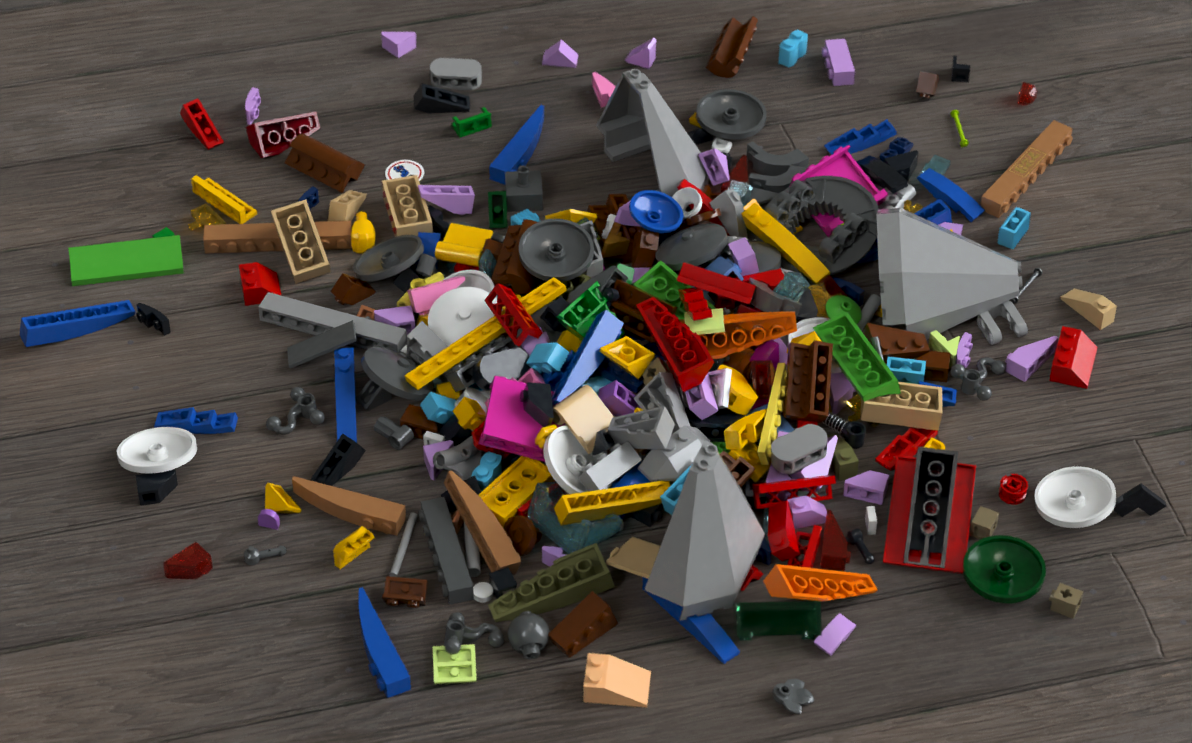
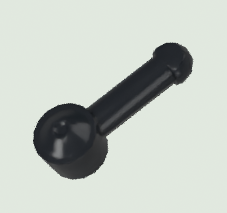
M608 287L602 292V297L608 300L606 304L610 309L611 304L619 299V292L614 288Z
M857 528L848 531L847 536L843 538V542L856 545L864 557L865 563L872 564L875 561L874 556L871 555L864 544L861 530Z

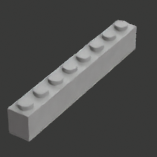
M268 292L258 307L261 321L312 335L321 334L353 320L356 341L349 345L367 350L372 347H383L400 352L407 344L406 329Z

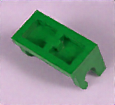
M482 107L481 111L483 113L463 120H459L454 116L452 117L454 121L452 128L460 138L491 128V113L485 107Z

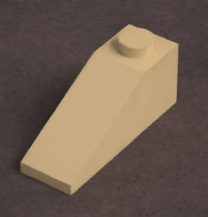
M349 190L331 200L328 221H352L367 194Z
M1073 289L1061 296L1062 301L1100 330L1114 322L1117 306L1103 295Z

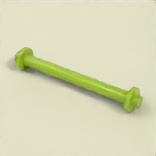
M952 110L950 115L954 117L961 139L960 146L966 147L969 142L965 139L958 118L959 111Z

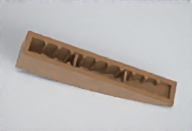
M448 471L444 485L490 571L494 572L508 567L512 574H516L521 564V557L515 551L511 538L507 536L495 515L469 485L453 471Z
M295 476L292 478L293 492L322 511L344 521L364 526L367 529L398 536L406 520L405 505Z

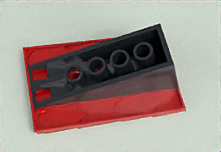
M918 447L917 458L897 455L883 557L884 564L963 574V562L968 546L976 465L957 463L958 452Z

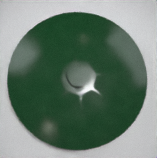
M995 535L980 539L970 546L964 557L963 575L969 587L981 597L998 603H1018L1033 597L1042 588L1046 575V565L1039 551L1028 542L1012 536Z

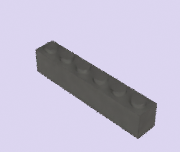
M445 498L421 501V510H418L419 520L424 522V536L429 537V540H427L430 552L433 551L434 553L432 560L434 567L438 566L439 569L437 570L438 580L443 582V585H441L443 596L448 598L450 605L474 600L473 584Z

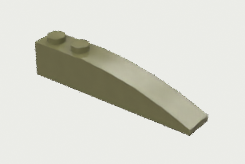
M594 543L553 561L552 566L546 570L544 568L537 572V576L529 581L526 579L520 583L519 588L514 591H508L488 606L495 622L513 620L524 611H530L537 615L584 600L592 591L598 594L615 586L597 543Z

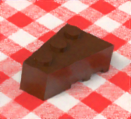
M867 323L862 330V333L871 345V338L879 337L886 365L888 356L915 360L930 351L925 335L921 333Z
M592 591L548 636L552 643L570 658L618 625V622L610 606Z

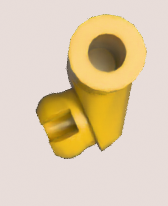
M555 424L540 429L535 438V444L540 449H544L546 438L557 429Z

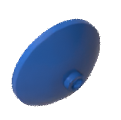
M645 190L636 193L630 201L629 211L633 219L641 227L651 232H672L679 228L683 221L681 206L676 200L665 193Z

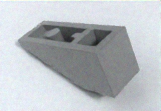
M734 189L724 191L709 202L713 210L720 208L721 215L718 218L730 236L748 239L746 226L741 215L744 212L743 204L740 201L739 194Z

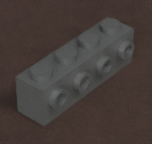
M501 335L494 340L495 344L492 346L488 344L480 349L481 353L478 355L474 353L465 359L466 362L464 364L458 363L450 368L452 372L446 376L455 392L466 389L475 383L472 370L474 365L482 358V354L490 351L497 353L498 350L504 347H509V349L515 347L522 349V347L515 345L510 336L505 337Z

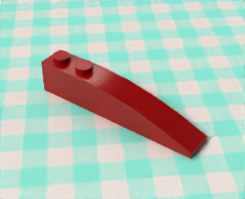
M655 297L636 304L652 338L681 390L685 392L700 385L714 364V360L697 333H693L685 323L680 322L678 317L674 314L672 315Z

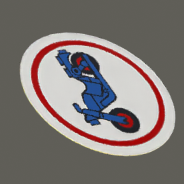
M412 160L396 161L390 164L385 171L387 180L417 175L420 181L424 176L423 167Z

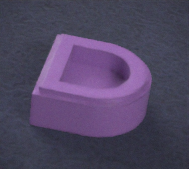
M263 509L258 516V525L278 530L280 526L279 516L273 510Z

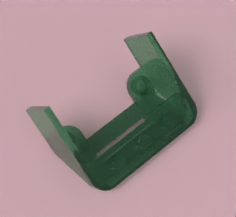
M821 601L733 603L735 636L739 637V640H752V636L802 635V639H814V635H822Z

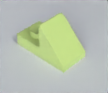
M935 330L930 333L928 346L933 351L950 353L949 367L951 368L956 363L960 336L947 341L944 336Z

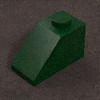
M506 191L488 192L489 228L507 227Z

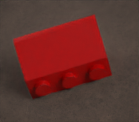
M1062 326L1049 381L1085 389L1088 388L1098 347L1082 330Z

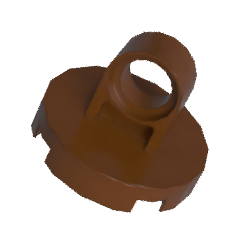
M720 208L692 216L691 219L686 218V225L711 223V218L721 215Z
M517 515L510 517L503 527L507 536L511 538L515 551L520 556L529 554L534 545L542 538V533L527 516Z

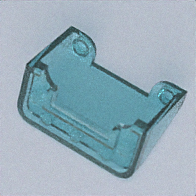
M556 481L537 483L529 505L528 518L532 520L533 524L568 554L594 543L598 545L619 532L623 520L615 514H608L604 521L600 519L593 521L584 519L580 523L560 525L554 507L562 495H569V493L559 486Z

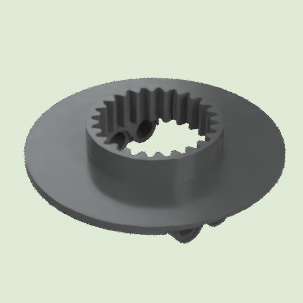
M815 176L806 178L803 181L795 180L790 187L775 196L764 209L793 235L796 233L795 227H800L799 222L804 223V218L810 219L812 214L817 216L818 213L824 215L828 212L829 216L834 213L836 218L840 217L844 224L838 225L833 230L832 237L824 238L819 248L814 246L810 249L808 245L806 246L830 271L831 274L829 275L841 272L857 263L869 252L877 239L876 214L879 209L877 202L865 187L847 178ZM756 236V241L764 242L758 236ZM781 256L780 268L801 273L803 278H808Z

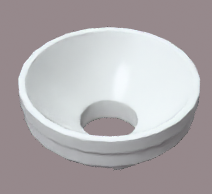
M682 188L672 196L682 208L683 220L695 216L702 207V198L694 188ZM689 204H694L693 210L686 212V207Z

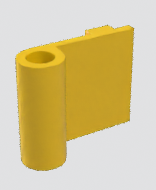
M450 223L443 242L438 241L436 245L435 258L480 267L484 257L482 253L486 239H491L493 231Z

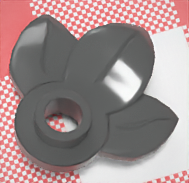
M789 679L785 684H777L773 689L774 700L783 704L788 711L795 714L801 713V705L814 702L813 695L810 691L804 689V682L799 679Z

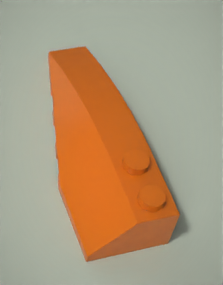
M795 311L724 315L725 332L701 334L699 336L713 359H720L732 353L741 352L746 348L763 344V342L777 339L796 332ZM685 319L679 320L683 324L685 323Z
M776 564L763 580L771 597L823 602L876 593L878 590L868 574Z

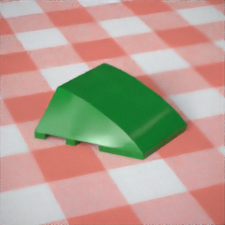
M598 281L556 316V319L581 341L584 339L597 314L607 310L616 317L615 313L611 312L606 304L608 300L602 297L598 289L600 286ZM621 328L622 333L617 340H619L625 334L623 328Z

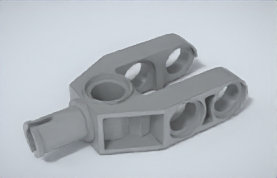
M1009 300L977 315V325L990 345L998 344L1002 340L1001 331L993 320L997 316L1005 317L1010 325V329L1018 337L1028 334L1024 319Z

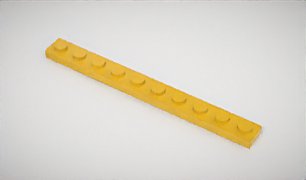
M553 277L519 299V301L531 315L566 292V285ZM505 309L501 312V315L505 314ZM494 316L407 373L405 379L414 388L419 390L506 331ZM513 317L510 318L509 326L513 325Z

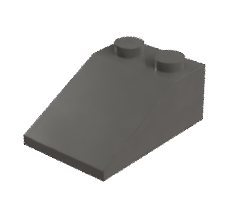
M613 265L577 286L569 294L567 302L571 304L596 281L600 285L598 289L602 295L605 288L614 287L616 279L626 282L628 277Z

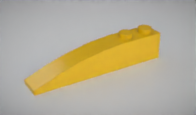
M754 203L741 213L745 226L765 243L776 247L784 259L816 285L831 274L802 242L759 205Z
M656 481L562 495L554 510L560 525L614 517L662 503L660 496L671 485L669 481Z

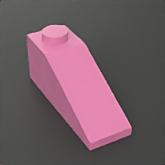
M460 275L407 290L413 312L419 313V315L429 313L434 302L444 293L461 285L465 281V276Z

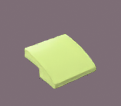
M723 308L711 309L713 317L695 321L690 318L687 312H684L685 324L693 333L698 335L725 332Z
M475 644L461 645L460 651L452 655L447 653L445 646H433L434 684L477 682Z

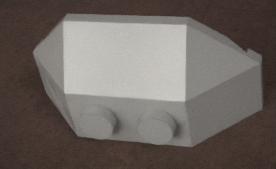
M683 426L671 434L666 450L652 449L640 463L638 470L650 482H656L657 480L676 481L693 463L704 440L708 442L710 440L698 428Z

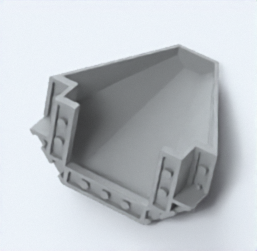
M638 69L623 72L596 124L604 135V152L614 162L651 149L659 189L656 191L672 197L678 191L677 186L685 179L703 192L705 185L709 183V177L698 156L701 152L648 77Z
M902 208L878 209L876 214L878 264L883 326L921 333L925 335L927 340L930 337V333L935 330L942 333L1019 296V288L1023 287L1022 276H1018V273H1022L1021 261L1017 262Z
M704 440L689 469L645 587V591L682 606L680 621L685 620L688 616L696 614L701 616L712 613L715 609H727L733 606L765 535L740 486L718 453L717 446Z

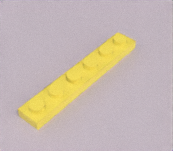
M778 363L757 451L761 465H769L771 445L777 439V428L781 425L780 415L784 411L787 374L785 363Z

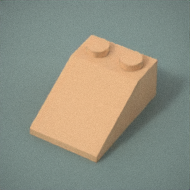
M588 653L583 702L647 708L651 671L611 655Z

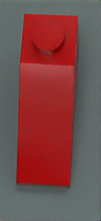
M199 98L183 104L180 115L187 127L208 150L224 143Z
M787 500L769 507L768 539L771 553L782 562L800 555L790 505Z

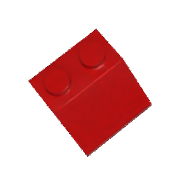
M258 262L239 265L245 306L261 304L268 292L281 295L277 272Z

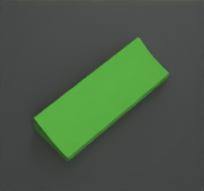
M180 235L68 248L72 286L184 273Z
M659 261L633 285L678 307L675 315L679 320L684 319V312L687 311L681 301L678 290L692 287L676 281L678 275L665 263ZM708 302V308L717 309L710 302Z
M847 312L813 327V331L816 332L822 342L833 344V360L864 402L883 395L901 394L897 378Z

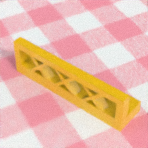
M197 175L191 178L192 190L196 195L237 223L244 224L257 215L256 209L210 178L203 180Z

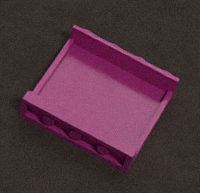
M850 145L844 148L839 147L834 151L833 155L823 157L819 161L820 163L810 165L804 173H797L791 179L792 184L795 180L803 181L806 178L815 176H838L853 180L865 187L872 194L877 205L882 204L888 196L885 189L879 191L849 154ZM828 212L824 215L818 213L817 216L811 215L828 237L832 235L833 230L838 225L844 223L840 220V217L836 218L834 213L829 216Z
M495 375L490 385L491 392L479 444L545 462L544 449H540L535 444V438L543 426L524 410L523 402L520 401L521 390H524L526 383ZM552 421L551 425L555 424L557 428L566 425L565 423L563 425H557L554 421Z

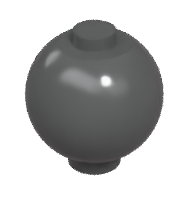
M524 611L514 618L509 625L508 640L517 652L523 653L525 659H536L540 657V651L545 648L549 641V627L546 621L539 615L530 611Z

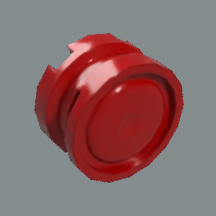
M1012 473L1010 476L1005 475L1002 477L999 488L1001 500L1012 505L1025 501L1028 490L1026 478Z

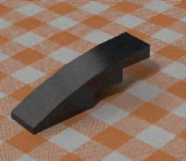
M869 155L856 161L865 174L870 177L873 184L878 183L883 189L887 188L892 194L908 186V182L903 176L878 158Z

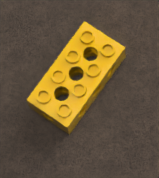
M521 456L478 496L492 511L501 526L504 527L505 522L510 517L518 515V508L552 483L554 478L550 474L547 465L538 460Z

